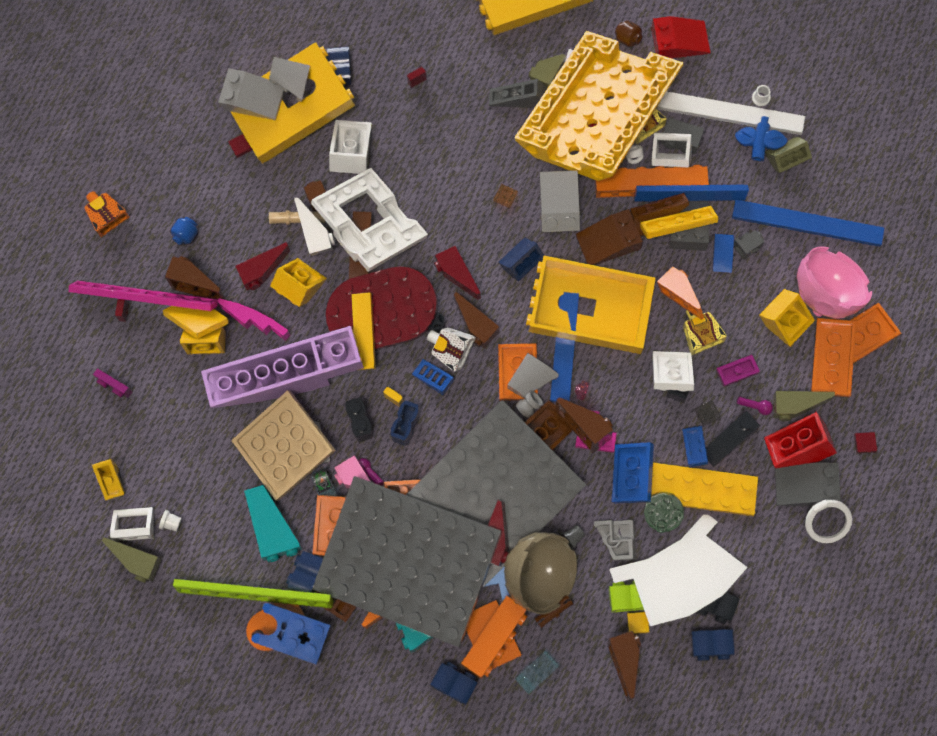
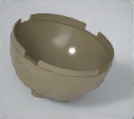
M536 532L520 539L509 551L510 553H508L504 563V579L506 589L516 604L533 613L547 614L560 607L558 603L564 596H569L576 579L577 558L575 551L569 547V541L566 538L554 533Z

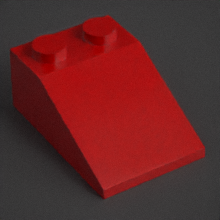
M673 16L653 18L651 30L656 54L672 59L711 53L705 21Z
M817 412L764 437L775 468L819 462L837 453L827 426Z

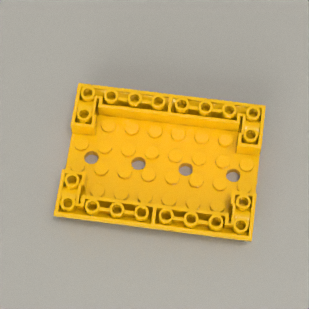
M586 31L515 136V140L537 159L570 171L577 170L578 174L597 181L612 177L684 64L683 62L652 52L649 53L646 59L621 52L618 41ZM625 70H631L627 74L623 73ZM609 96L614 97V99L606 100ZM591 123L597 124L596 126L588 127ZM572 151H579L578 154L570 155Z

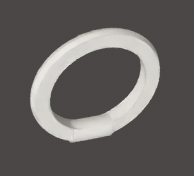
M825 499L813 505L809 510L805 520V528L809 536L817 542H836L843 538L850 530L852 514L849 508L842 502ZM827 507L839 508L845 514L843 528L833 536L825 537L816 534L812 528L814 516Z

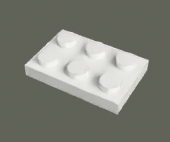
M653 351L654 389L662 391H694L691 353Z

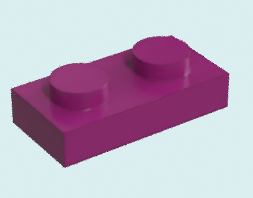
M749 355L718 367L716 372L723 387L757 375L760 373V370L753 355Z
M96 369L93 373L97 379L96 383L103 388L109 386L113 389L111 392L116 396L129 398L132 394V391L127 386L101 370Z

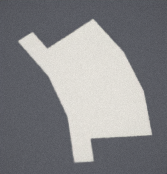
M703 515L681 540L649 559L609 569L614 583L634 579L650 626L692 615L723 596L746 570L747 567L706 536L718 523L710 515Z

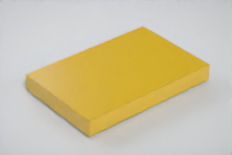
M176 306L163 309L165 317L196 339L228 324V318L215 309L206 311Z

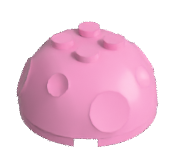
M816 247L802 259L797 272L801 298L818 317L823 315L839 319L855 314L865 307L872 297V291L869 292L867 287L870 283L867 276L851 258L838 251L837 254L827 251L829 247Z

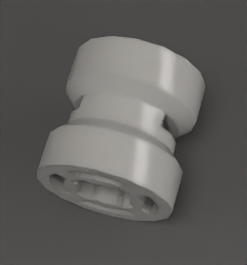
M529 391L524 399H520L516 403L519 412L527 418L534 414L535 409L543 406L542 399L534 391Z

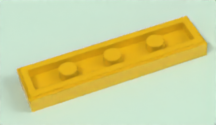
M707 206L640 222V228L646 238L650 239L717 223L718 216L712 206Z
M372 293L352 294L353 331L364 368L359 370L376 369Z

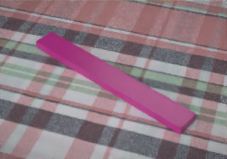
M76 281L69 285V292L206 311H212L218 306V300L213 298L85 281Z

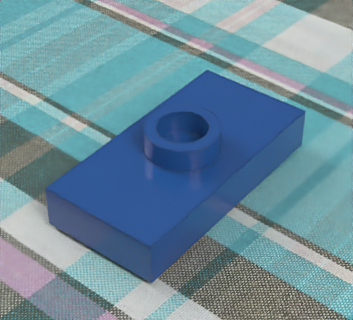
M702 426L682 429L688 466L707 465L708 459Z

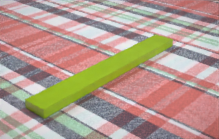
M174 579L173 583L178 593L322 608H333L334 603L329 594Z

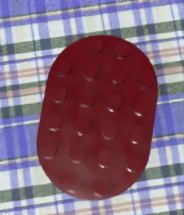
M400 266L346 280L334 290L326 307V323L330 332L351 326L353 330L352 294L372 293L375 350L409 342L422 336L436 317L438 301L433 285L422 273L409 267Z

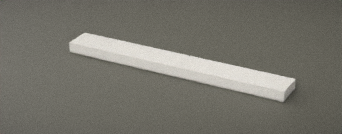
M666 92L657 106L658 110L757 127V124L761 122L762 116L769 117L770 130L802 135L805 116L672 92Z

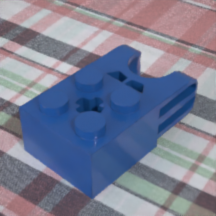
M264 603L263 611L276 619L277 629L271 635L256 633L252 635L251 641L317 664L331 625L270 603ZM304 632L308 633L307 637L310 638V641L302 643L299 635H303Z

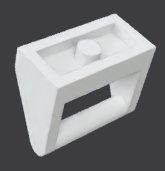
M654 133L652 166H690L692 134ZM659 140L687 141L686 154L659 153Z
M154 508L114 510L110 538L114 541L153 539ZM148 515L146 528L119 530V517Z

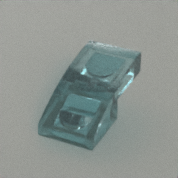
M546 650L515 680L530 694L560 664Z

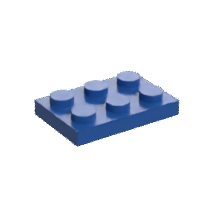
M651 442L615 445L612 487L613 503L651 502L654 444Z

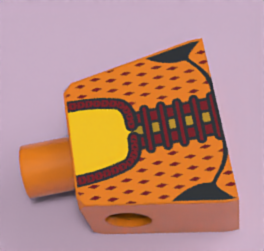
M93 191L86 196L89 204L85 206V210L100 237H103L129 218L126 210L107 193L98 196Z

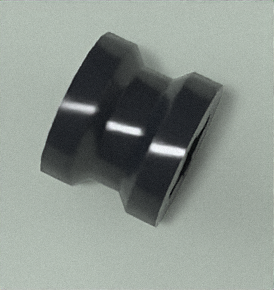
M439 312L436 313L435 319H433L428 327L429 332L434 330L440 333L445 328L444 317Z

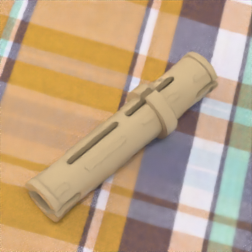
M286 210V212H269V224L282 223L290 225L291 223H301L298 212H290V210ZM310 211L320 223L326 222L318 211Z

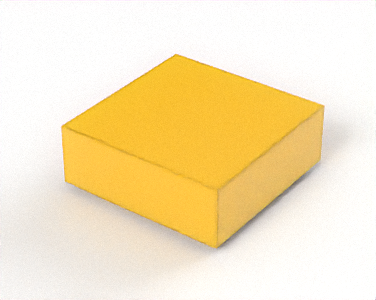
M386 387L383 391L384 397L398 407L404 402L403 397L391 388Z
M645 612L627 613L629 632L633 631V634L650 632Z

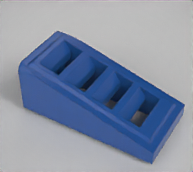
M422 359L412 373L414 377L441 395H444L454 382L453 376ZM424 366L428 367L423 375L419 374ZM430 370H432L433 373H432L431 376L427 379V378H426L427 374L430 372ZM438 374L439 377L435 382H432L433 378ZM444 378V382L439 386L438 383Z

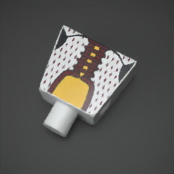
M452 328L442 329L440 334L431 330L427 336V340L435 344L432 355L455 372L463 368L476 339L473 335Z

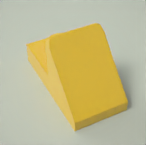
M112 459L92 465L105 500L124 495L125 491L118 475L119 468Z

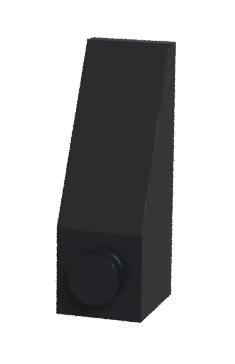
M747 411L706 447L708 462L713 467L759 429L760 425Z

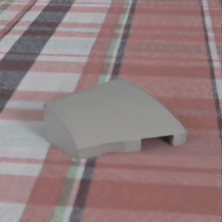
M274 57L269 80L275 85H279L286 93L290 91L297 96L296 100L302 102L310 65Z
M527 353L509 381L508 389L525 398L529 391L541 389L553 379L556 380L559 374Z
M634 520L594 522V526L599 531L604 544L608 547L613 560H636Z

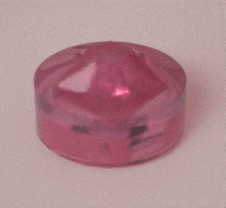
M582 380L581 384L576 385V399L584 400L589 382Z

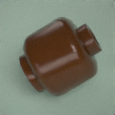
M626 20L621 22L615 29L617 41L627 47H633L642 40L641 27L632 21Z

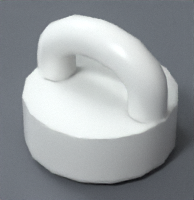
M633 145L626 155L628 163L637 164L641 162L644 157L641 145Z

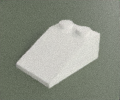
M335 120L329 153V170L331 172L360 174L367 170L372 123Z
M294 198L309 254L313 256L334 250L333 245H336L333 234L327 231L299 198Z

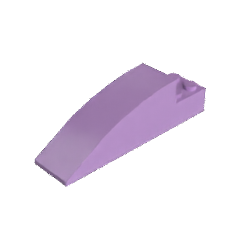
M351 326L206 369L201 371L210 407L216 408L276 399L281 397L287 390L291 391L293 395L329 386V378L362 369L364 366Z

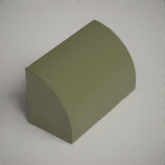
M799 137L787 141L780 149L765 151L769 162L778 173L812 158L808 142Z

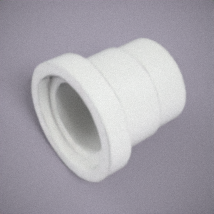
M760 85L754 91L752 101L757 106H765L770 102L769 87Z
M165 510L159 529L163 530L165 528L177 532L182 518Z

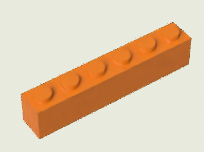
M701 165L673 168L658 166L648 169L646 167H638L636 169L619 168L612 177L600 181L595 180L596 198L634 197L636 186L709 185L707 166Z

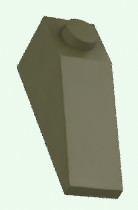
M776 391L773 395L774 418H779V421L784 422L790 421L831 401L835 396V392Z
M103 537V543L126 569L135 576V580L146 583L147 580L153 582L162 561L159 557Z

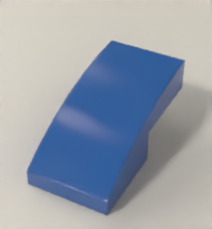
M714 234L712 271L732 273L734 235Z

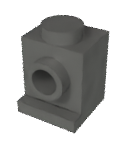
M759 231L747 232L740 239L736 238L734 240L733 247L745 260L762 248L764 238Z

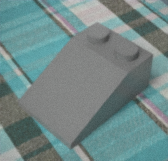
M228 68L218 103L225 111L276 121L285 91L268 79L245 71Z
M578 171L540 172L542 232L580 231Z

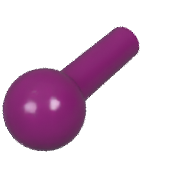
M738 397L737 404L757 409L762 415H769L773 411V405L768 400L757 402L743 397Z
M366 458L359 459L358 462L366 475L375 484L383 486L384 481L371 469V462Z

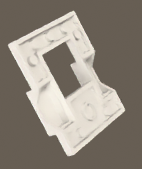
M372 168L312 199L311 202L313 207L333 229V236L352 259L355 262L359 261L368 272L423 241L428 235L416 220L409 219L399 209L392 191ZM367 193L377 204V211L384 219L361 232L341 207Z

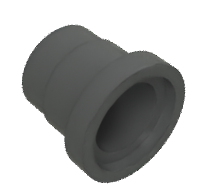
M575 525L567 532H562L560 536L569 541L568 545L573 550L576 548V544L585 537V534L580 527Z

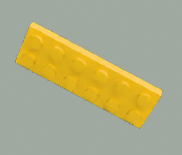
M653 463L651 496L659 492H669L679 498L683 507L754 516L758 477Z

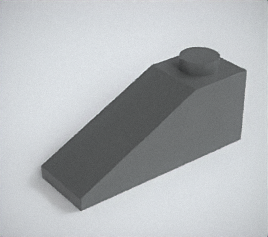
M539 79L492 88L489 94V106L533 108L536 107L548 88Z

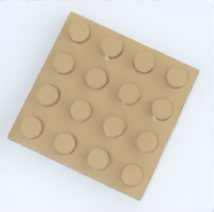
M288 390L231 440L276 501L284 497L336 451L292 392Z

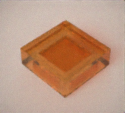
M501 184L493 201L511 208L518 191Z

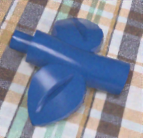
M762 116L756 130L752 127H745L735 133V137L741 145L752 146L751 159L754 161H764L765 147L777 150L782 148L788 141L781 132L770 130L769 117Z

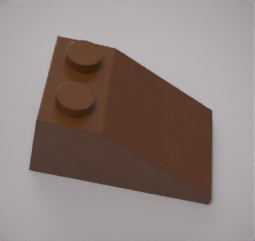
M629 209L612 214L575 234L587 264L594 266L641 250L643 243Z
M182 256L179 258L172 257L165 278L173 290L198 297L226 300L220 288L188 258Z
M560 397L556 400V412L592 453H595L611 440L613 425L607 418H603L598 413Z
M548 400L525 423L554 452L573 430L556 412V405Z
M633 631L610 638L607 642L627 702L631 701L635 696L639 649L641 647L639 637L634 635Z

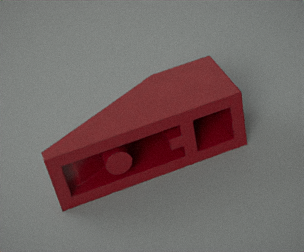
M287 242L235 266L246 290H256L268 279L289 254L290 250Z
M456 246L435 255L436 262H434V266L438 273L442 272L446 279L475 299H481V293Z
M498 500L488 526L502 531L491 562L497 566H502L510 552H507L509 545L505 503Z

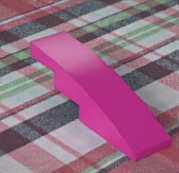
M218 299L220 308L247 330L253 324L265 335L272 330L285 341L290 337V333L286 328L268 316L239 303Z

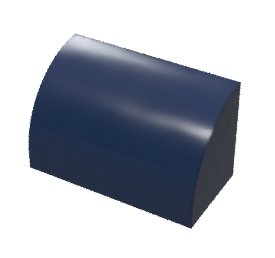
M524 237L498 263L512 278L520 281L545 255L537 243Z

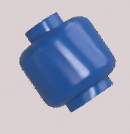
M188 217L178 218L170 229V233L173 236L172 240L179 245H182V243L190 244L198 234L197 223Z

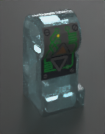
M325 468L311 474L318 495L338 496Z

